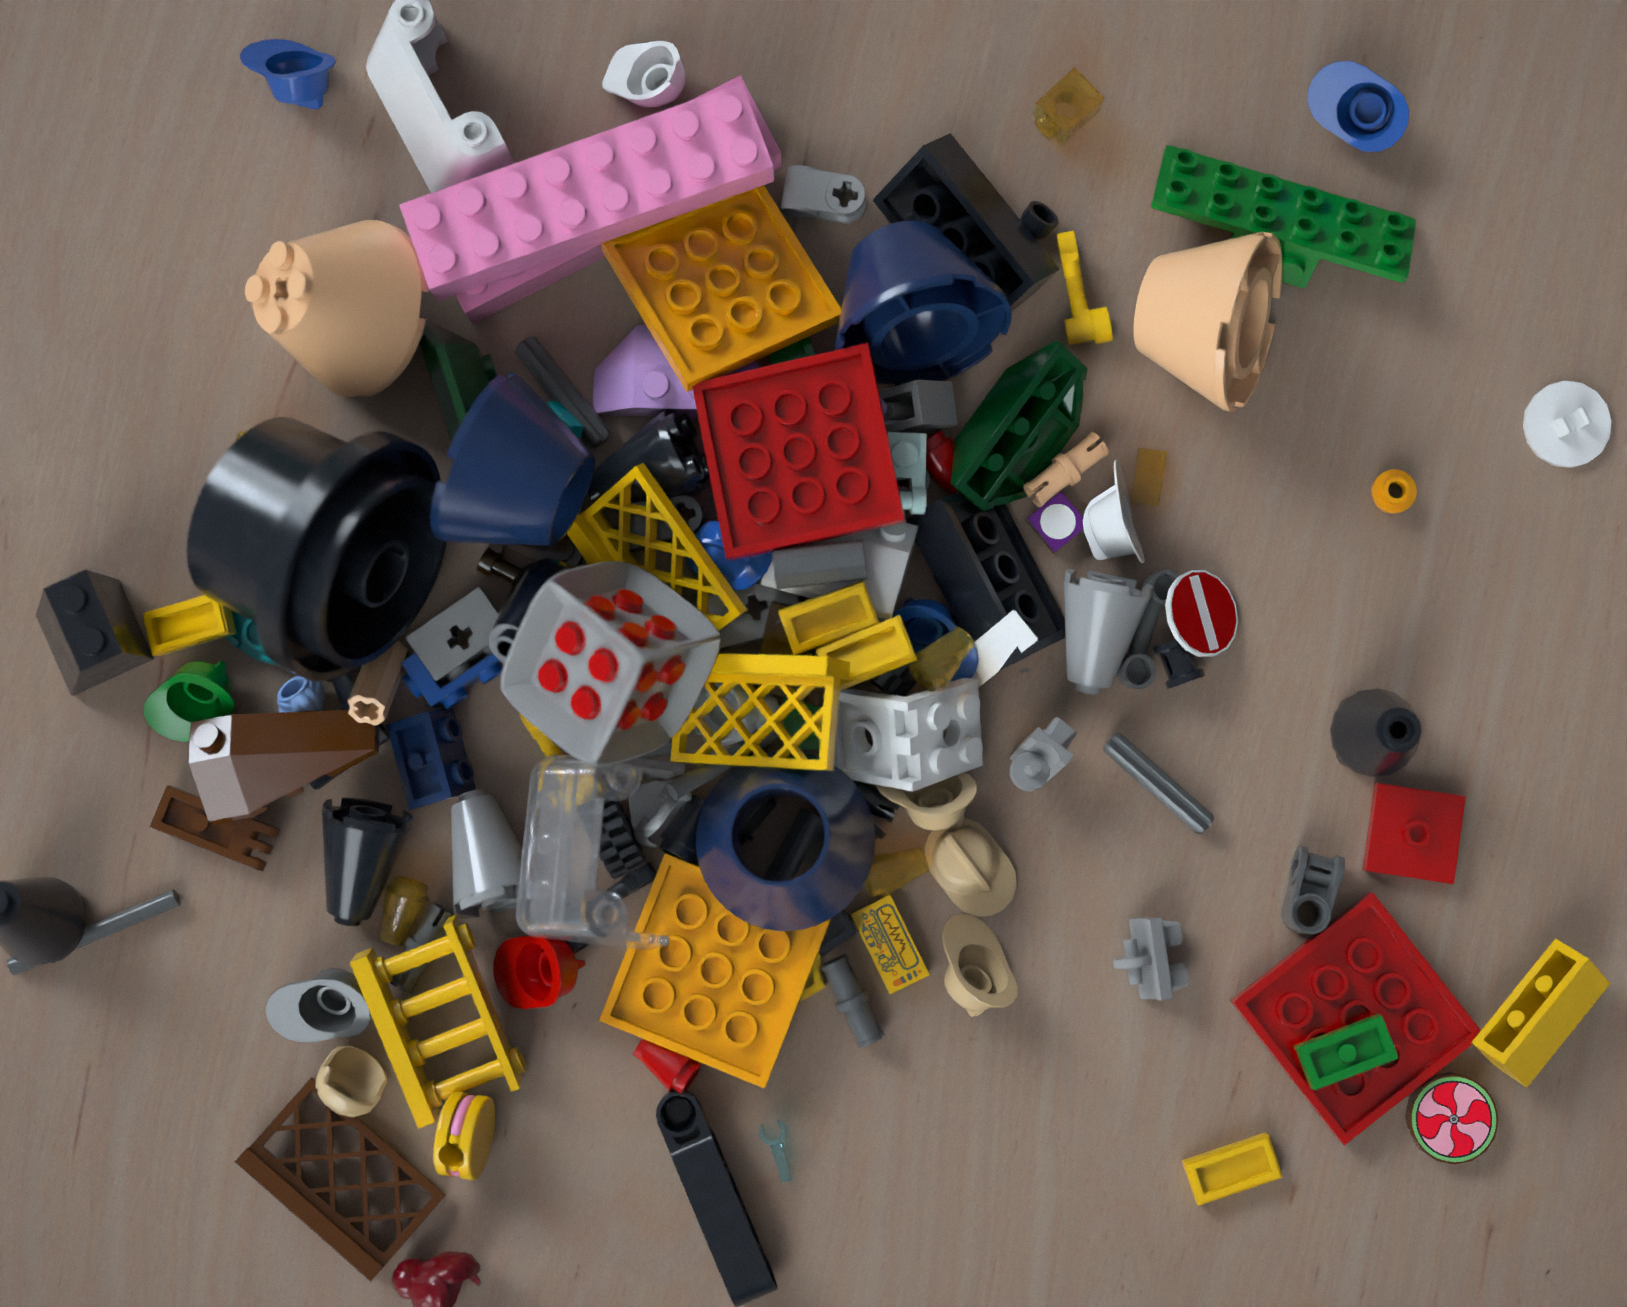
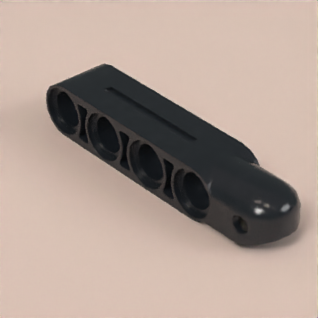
M675 1090L666 1093L657 1106V1124L734 1306L739 1307L778 1290L769 1261L701 1103L688 1090L683 1091L681 1094Z

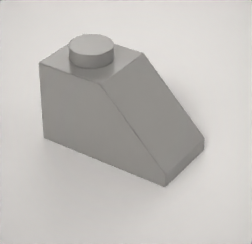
M914 380L879 391L880 397L887 405L884 416L887 432L928 434L958 425L953 386L950 381Z

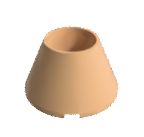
M1259 232L1157 256L1148 267L1140 287L1134 316V342L1136 349L1224 411L1235 412L1236 408H1233L1234 406L1243 408L1257 386L1265 366L1276 325L1275 323L1268 322L1272 297L1280 298L1282 287V251L1278 237L1273 233Z

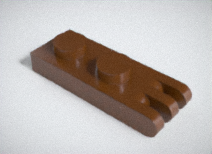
M171 785L166 786L150 825L153 829L259 871H264L267 862L258 857L251 856L253 849L269 855L273 849V845L258 839L259 834L263 833L268 837L277 838L280 832L279 828L252 817L211 824L207 819L199 796Z

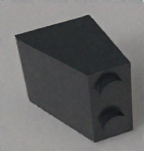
M85 569L43 588L36 617L71 696H75L154 659L119 579Z

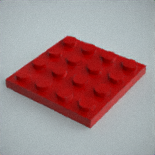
M868 343L700 381L692 387L725 555L728 561L769 553L775 549L796 547L906 522Z
M1367 892L1329 922L1323 931L1315 933L1230 1000L1333 1135L1344 1146L1473 1045L1471 1042L1481 1031L1373 892ZM1382 1015L1398 1059L1320 1089L1312 1090L1294 1045L1370 1016Z

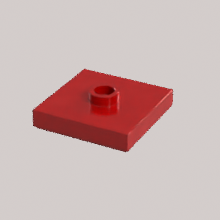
M1374 783L1362 870L1454 884L1466 796Z

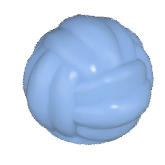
M300 676L287 681L277 694L279 713L323 711L326 697L323 692L324 686L322 682L307 680Z

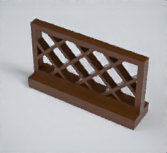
M311 1077L252 1145L246 1148L236 1159L235 1163L371 1282L446 1194L358 1117L352 1118L340 1115L345 1121H333L332 1110L326 1106L327 1122L301 1124L300 1104L312 1091L318 1095V1090L315 1087L316 1080ZM294 1112V1125L282 1126ZM352 1125L360 1132V1151L334 1154L333 1126ZM327 1127L328 1154L302 1156L301 1129ZM295 1130L296 1157L277 1158L264 1145L277 1131ZM366 1138L379 1150L366 1151ZM385 1154L393 1161L394 1181L368 1183L367 1156ZM361 1157L362 1184L336 1186L334 1159ZM328 1159L329 1187L311 1188L303 1181L302 1161ZM296 1162V1174L284 1163ZM399 1167L412 1179L400 1180ZM419 1184L433 1196L421 1211L401 1213V1185ZM394 1186L395 1213L369 1215L368 1188ZM362 1189L363 1216L345 1218L337 1211L336 1191ZM330 1192V1204L318 1193ZM415 1217L402 1231V1218ZM396 1219L397 1238L384 1252L370 1240L369 1221ZM352 1222H364V1234Z

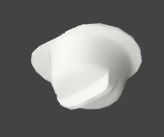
M1116 459L1114 461L1115 485L1092 499L1088 504L1083 517L1084 533L1092 554L1097 560L1136 554L1139 561L1144 563L1143 550L1132 521L1124 472L1120 461Z

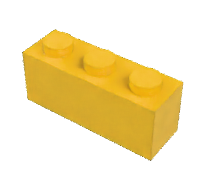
M1555 938L1471 1043L1495 1067L1527 1088L1611 983L1589 958Z

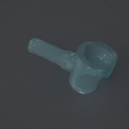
M777 1119L781 1129V1135L777 1140L770 1141L766 1138L763 1124L760 1125L759 1136L765 1144L770 1145L780 1180L784 1183L792 1179L783 1145L787 1129L784 1123Z

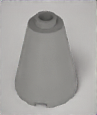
M1069 569L1065 570L1063 579L1067 679L1075 683V690L1098 695L1101 693V688L1111 687L1150 601L1153 587L1146 583L1141 591L1136 589L1137 580L1094 571H1088L1087 578L1080 577L1079 579L1075 578L1077 570Z
M473 790L458 796L459 802L451 807L453 908L455 916L461 919L480 917L479 908H482V910H493V914H497L536 900L537 894H543L542 884L495 796L485 795L484 790Z

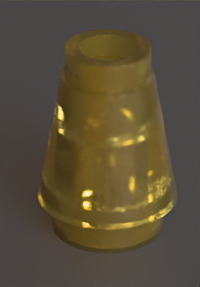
M955 627L951 632L916 653L918 660L912 662L909 666L912 677L920 686L930 692H934L938 688H945L970 650L975 646L972 637L962 628Z
M918 847L874 855L870 873L864 883L869 895L875 897L881 894L885 898L922 874L929 872L928 862L923 850Z
M395 876L392 884L386 886L379 939L396 946L404 945L406 938L411 933L429 901V898L426 896L428 890L426 884L409 877Z

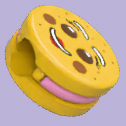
M455 1091L447 1098L440 1114L434 1142V1166L439 1175L461 1177L471 1181L477 1180L480 1177L489 1158L495 1129V1105L491 1097L483 1095L474 1096L465 1092Z

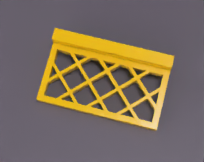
M644 463L635 466L589 508L578 515L567 532V535L589 565L607 561L627 562L646 570L661 581L671 583V589L680 596H682V586L698 590L697 609L712 622L718 632L747 611L744 604ZM635 481L639 482L647 494L646 507L631 503V485ZM609 507L619 510V530L613 529L602 513L604 508ZM631 513L646 516L645 537L630 533ZM657 519L666 521L673 530L672 543L657 540ZM630 543L645 546L644 566L639 565L629 552ZM656 549L672 553L671 573L656 569ZM683 556L692 558L699 567L698 580L682 576ZM709 593L718 595L729 612L724 616L708 613Z
M717 654L716 661L704 684V687L711 696L698 710L695 707L692 708L680 730L672 737L670 761L677 763L833 771L841 680L849 681L850 662L828 656ZM715 684H722L719 688L715 686ZM737 684H740L749 695V698L735 712L724 697ZM753 685H761L757 690L753 687ZM775 686H780L789 699L773 713L763 698ZM791 686H800V688L795 692ZM815 687H825L824 706L813 716L802 700ZM718 704L728 720L713 733L704 721V718ZM757 706L767 722L752 736L743 724L742 719ZM796 707L807 723L791 737L780 722ZM697 726L707 741L695 754L686 753L687 736ZM735 728L746 743L733 756H730L720 742ZM774 729L785 745L772 758H769L759 743ZM813 731L821 740L819 760H808L798 747ZM714 749L717 755H710L709 753ZM753 752L756 757H748V755ZM792 753L796 759L786 758Z

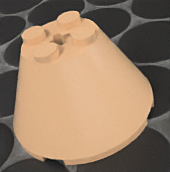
M378 220L359 221L286 243L277 241L271 246L269 253L260 263L256 275L251 276L245 286L246 299L252 302L254 315L259 325L323 387L336 395L349 398L356 396L369 397L390 386L411 361L420 342L426 319L419 318L421 292H428V285L412 240L397 226Z

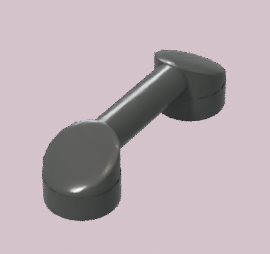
M1172 570L1154 571L1143 581L1141 591L1146 583L1150 584L1153 587L1152 596L1133 636L1129 651L1125 654L1117 672L1118 679L1128 688H1146L1155 678V664L1146 653L1162 605L1166 604L1168 589L1175 579L1179 577Z

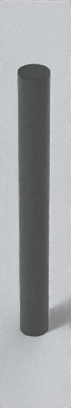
M174 889L85 926L82 939L75 950L180 906L181 903L177 892ZM12 957L7 959V966L12 975H17L36 967V965L18 962Z

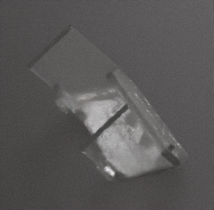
M552 755L541 759L534 765L530 775L516 907V919L522 931L533 937L639 950L669 946V936L627 931L628 909L625 902L619 895L613 892L596 890L604 800L622 801L632 797L638 791L641 780L662 781L684 774V764L636 757L613 765L594 766L572 755Z

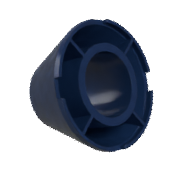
M922 221L897 222L881 227L867 235L856 245L851 253L835 350L868 343L877 383L895 384V386L914 380L945 381L972 368L993 352L991 343L1000 332L1002 335H1006L1009 330L1012 317L1011 308L1005 293L937 227Z
M509 372L508 376L510 378L502 375L497 376L478 396L461 423L446 455L455 460L447 482L437 481L430 515L433 535L445 542L554 546L563 539L571 528L588 494L595 470V456L521 376Z
M778 751L769 752L766 755L772 758ZM791 753L786 759H796V758H795V757L793 756V754ZM804 753L808 760H819L817 756ZM835 765L833 771L735 766L717 782L704 802L697 823L696 852L699 867L707 886L728 911L743 921L757 927L777 931H795L814 927L828 921L844 910L856 897L868 878L875 852V830L870 809L861 791ZM781 796L797 797L815 806L822 817L825 828V841L821 855L814 866L798 878L784 882L763 880L751 870L744 858L741 846L744 824L752 811L763 802Z

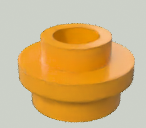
M1391 469L1376 477L1372 484L1371 495L1379 509L1386 513L1396 514L1411 507L1416 499L1417 488L1413 478L1408 473L1398 469ZM1391 483L1398 484L1401 487L1402 495L1399 499L1390 496L1388 488Z

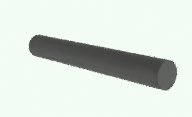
M773 729L759 745L763 749L780 739V737ZM744 740L740 741L726 751L730 756H733L746 742ZM701 764L667 784V790L670 796L677 800L733 766Z

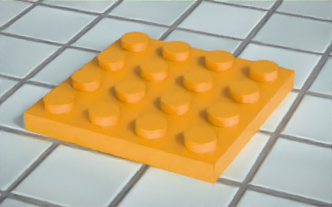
M764 185L602 243L603 254L686 392L693 390L692 387L700 381L726 375L839 323L841 307Z
M665 853L599 1021L765 1089L832 919L814 927L795 931H777L757 927L736 917L716 899L707 886L698 865L688 863L681 858Z

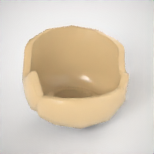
M342 1046L335 1048L321 1065L316 1077L315 1087L322 1102L333 1112L355 1118L371 1112V1109L377 1105L388 1083V1077L380 1062L367 1051L353 1046Z

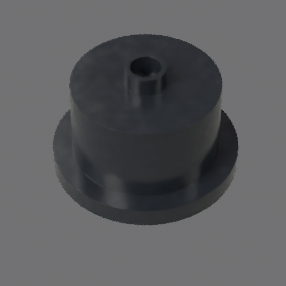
M277 417L263 421L245 432L228 448L214 466L199 494L192 513L187 537V563L191 579L198 590L205 596L255 622L260 643L268 657L278 666L302 678L312 681L329 680L343 675L355 667L365 665L385 653L406 632L425 604L437 579L447 542L433 535L430 524L437 481H441L437 465L424 448L390 432H370L346 442L290 417Z

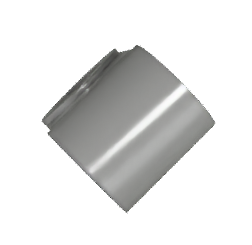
M803 165L788 166L780 207L782 213L798 218L822 219L843 224L853 223L863 216L866 209L865 189L856 177L822 171ZM845 192H851L853 200L849 201L848 207H841L839 199L844 197Z

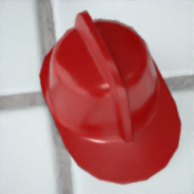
M540 935L522 936L504 941L497 949L493 961V976L497 990L511 1006L520 1009L549 1007L555 1004L558 998L573 990L577 981V970L586 966L585 960L575 958L571 947L564 940Z

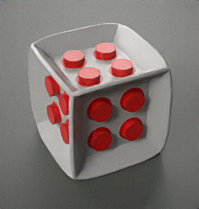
M607 561L581 566L556 574L536 594L524 616L504 663L500 688L507 700L519 713L566 752L594 766L613 765L659 749L680 730L694 707L716 661L721 635L712 622L691 603L657 577L638 566L622 561Z

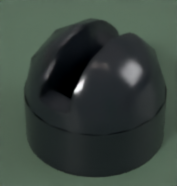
M1038 201L1030 202L1020 218L1036 240L1045 239L1049 236L1059 222L1054 211Z

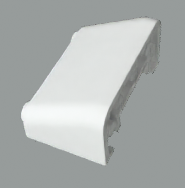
M395 0L368 56L366 69L370 80L430 192L433 193L514 164L501 134L489 116L482 112L471 111L451 120L428 76L439 70L436 63V51L439 45L448 42V39L434 14L429 0Z

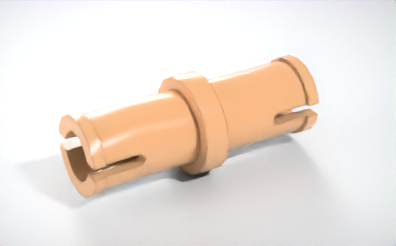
M1089 433L1085 439L1067 453H1058L1051 459L1052 464L1023 485L1029 498L1035 494L1036 498L1032 500L1035 505L1042 507L1045 505V502L1067 485L1074 486L1081 480L1080 475L1109 454L1104 442L1096 446V442L1100 439L1096 433Z

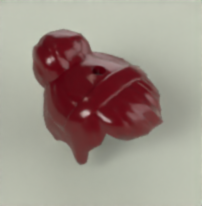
M446 1251L424 1262L415 1258L400 1262L395 1268L391 1280L397 1293L405 1299H410L413 1307H453L460 1293L463 1281L470 1279L477 1286H480L481 1281L477 1274L481 1271V1268L472 1254Z

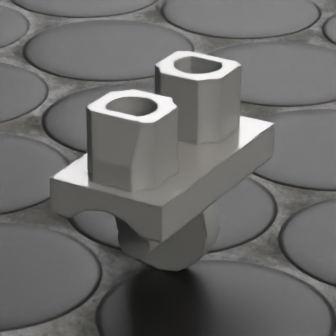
M1055 717L1046 729L1041 730L1037 727L1015 748L1009 757L1012 760L1010 766L1012 782L1023 791L1032 792L1039 790L1062 770L1074 756L1066 748L1077 735V732L1058 717Z
M1156 917L1129 919L1131 939L1123 940L1125 956L1113 959L1114 969H1127L1129 985L1138 984L1140 999H1157L1161 1001L1173 999L1172 992L1189 985L1187 968L1183 963L1175 962L1168 964L1166 947L1181 945L1182 933L1180 923L1162 921V918Z

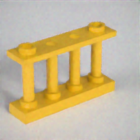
M455 915L448 917L443 925L447 936L386 960L383 956L377 958L372 947L357 953L350 961L354 975L418 1129L436 1122L440 1112L439 1106L443 1105V1100L447 1099L453 1092H464L502 1076H505L510 1090L513 1092L520 1089L523 1080L522 1073L527 1072L520 1049L518 1047L511 1049L471 951L476 948L473 933L467 923L461 925L458 917ZM450 953H455L464 977L404 1001L400 997L394 999L388 985L389 982H392V976ZM470 993L472 994L481 1018L421 1042L418 1039L411 1040L405 1024L409 1023L410 1017ZM485 1035L489 1036L498 1059L438 1083L435 1080L428 1081L422 1065L426 1064L427 1058Z

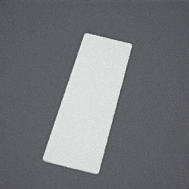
M1015 610L1011 611L973 643L977 651L978 665L971 679H978V688L999 672L1016 647L1022 653L1038 640Z

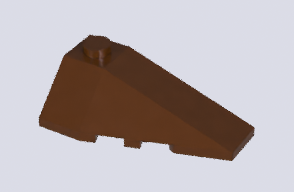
M349 710L232 714L191 722L188 764L208 821L211 824H218L255 817L267 810V804L285 795L292 798L303 792L304 785L324 775L333 777L379 753V724L374 726L370 723H358L348 714Z

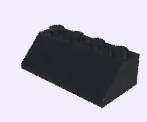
M951 133L923 145L872 200L891 224L902 221H922L937 227L1005 293L1011 312L1030 298L1060 270Z
M958 491L940 498L927 506L924 515L914 514L906 519V523L918 526L915 543L919 546L930 567L934 580L946 598L956 622L972 644L1013 610L1019 614L1038 640L1022 653L1016 647L999 671L1065 638V618L1006 504L993 506L992 509L983 511Z

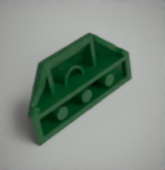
M426 319L420 345L451 441H453L461 423L478 396L498 374L491 354L483 355L475 343Z
M1055 340L1008 367L954 440L951 485L980 510L986 511L992 509L993 506L1007 504L1028 497L1023 485L1030 482L1052 464L1051 459L1062 451L1079 427L1083 404V381L1086 380L1088 368L1061 342Z

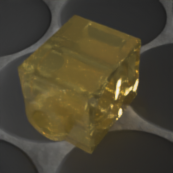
M1074 67L1036 102L1032 114L1035 118L1034 124L1048 140L1054 138L1062 146L1100 111L1105 98ZM1060 102L1069 103L1074 107L1076 114L1072 117L1060 116L1055 111L1054 105Z

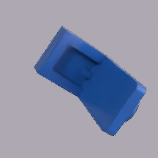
M416 653L401 662L407 671L402 676V679L416 698L423 695L431 707L439 708L444 705L447 710L469 696L465 689L478 680H481L483 684L490 682L502 673L504 667L502 665L503 662L492 653L444 686L442 683L434 680Z

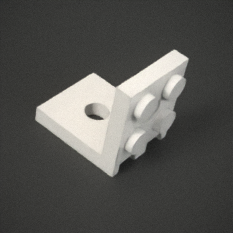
M961 678L906 697L849 688L840 691L834 765L842 770L851 780L916 791L983 766L978 679ZM947 728L946 736L943 739V730ZM865 729H868L872 735V746L866 740Z

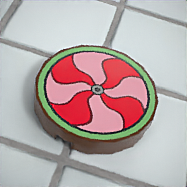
M1451 1072L1438 1074V1076L1428 1079L1414 1090L1408 1099L1405 1115L1407 1128L1410 1130L1412 1140L1418 1149L1436 1161L1454 1165L1473 1161L1485 1153L1496 1137L1499 1121L1495 1101L1487 1089L1468 1076Z

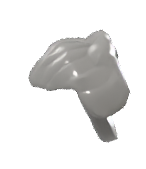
M676 779L651 780L628 791L629 810L632 818L631 824L634 828V838L639 844L651 848L657 847L660 834L668 826L669 819L676 815L686 802L692 800L690 792L677 800L670 796L667 784Z

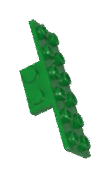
M1171 145L1165 147L1151 207L1162 212L1232 232L1230 239L1259 232L1275 234L1279 239L1282 251L1283 283L1305 289L1319 259L1396 282L1404 283L1409 275L1416 225L1414 218L1399 212L1365 204L1356 199L1328 193L1312 186H1305L1278 178L1272 174H1265L1241 167L1232 162L1201 155L1188 149H1181Z

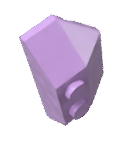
M637 325L594 370L593 409L599 416L655 417L660 412L669 409L677 416L686 413L690 418H698L693 390L685 391L646 325ZM754 361L726 375L761 368V366Z

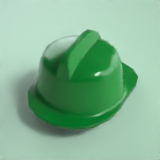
M221 660L215 665L204 661H190L183 664L173 676L163 682L146 699L144 703V716L148 724L158 734L170 740L189 742L191 722L232 715L235 711V702L232 698V681L225 673L226 663Z

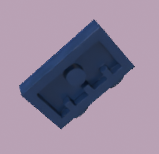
M453 708L426 711L386 725L409 810L425 807L476 790L473 780L474 771L471 763L468 761L462 740V727L456 718Z

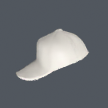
M653 41L627 45L620 48L611 59L602 82V88L639 106L650 108L662 107L674 101L683 91L686 83V67L677 48L671 42Z

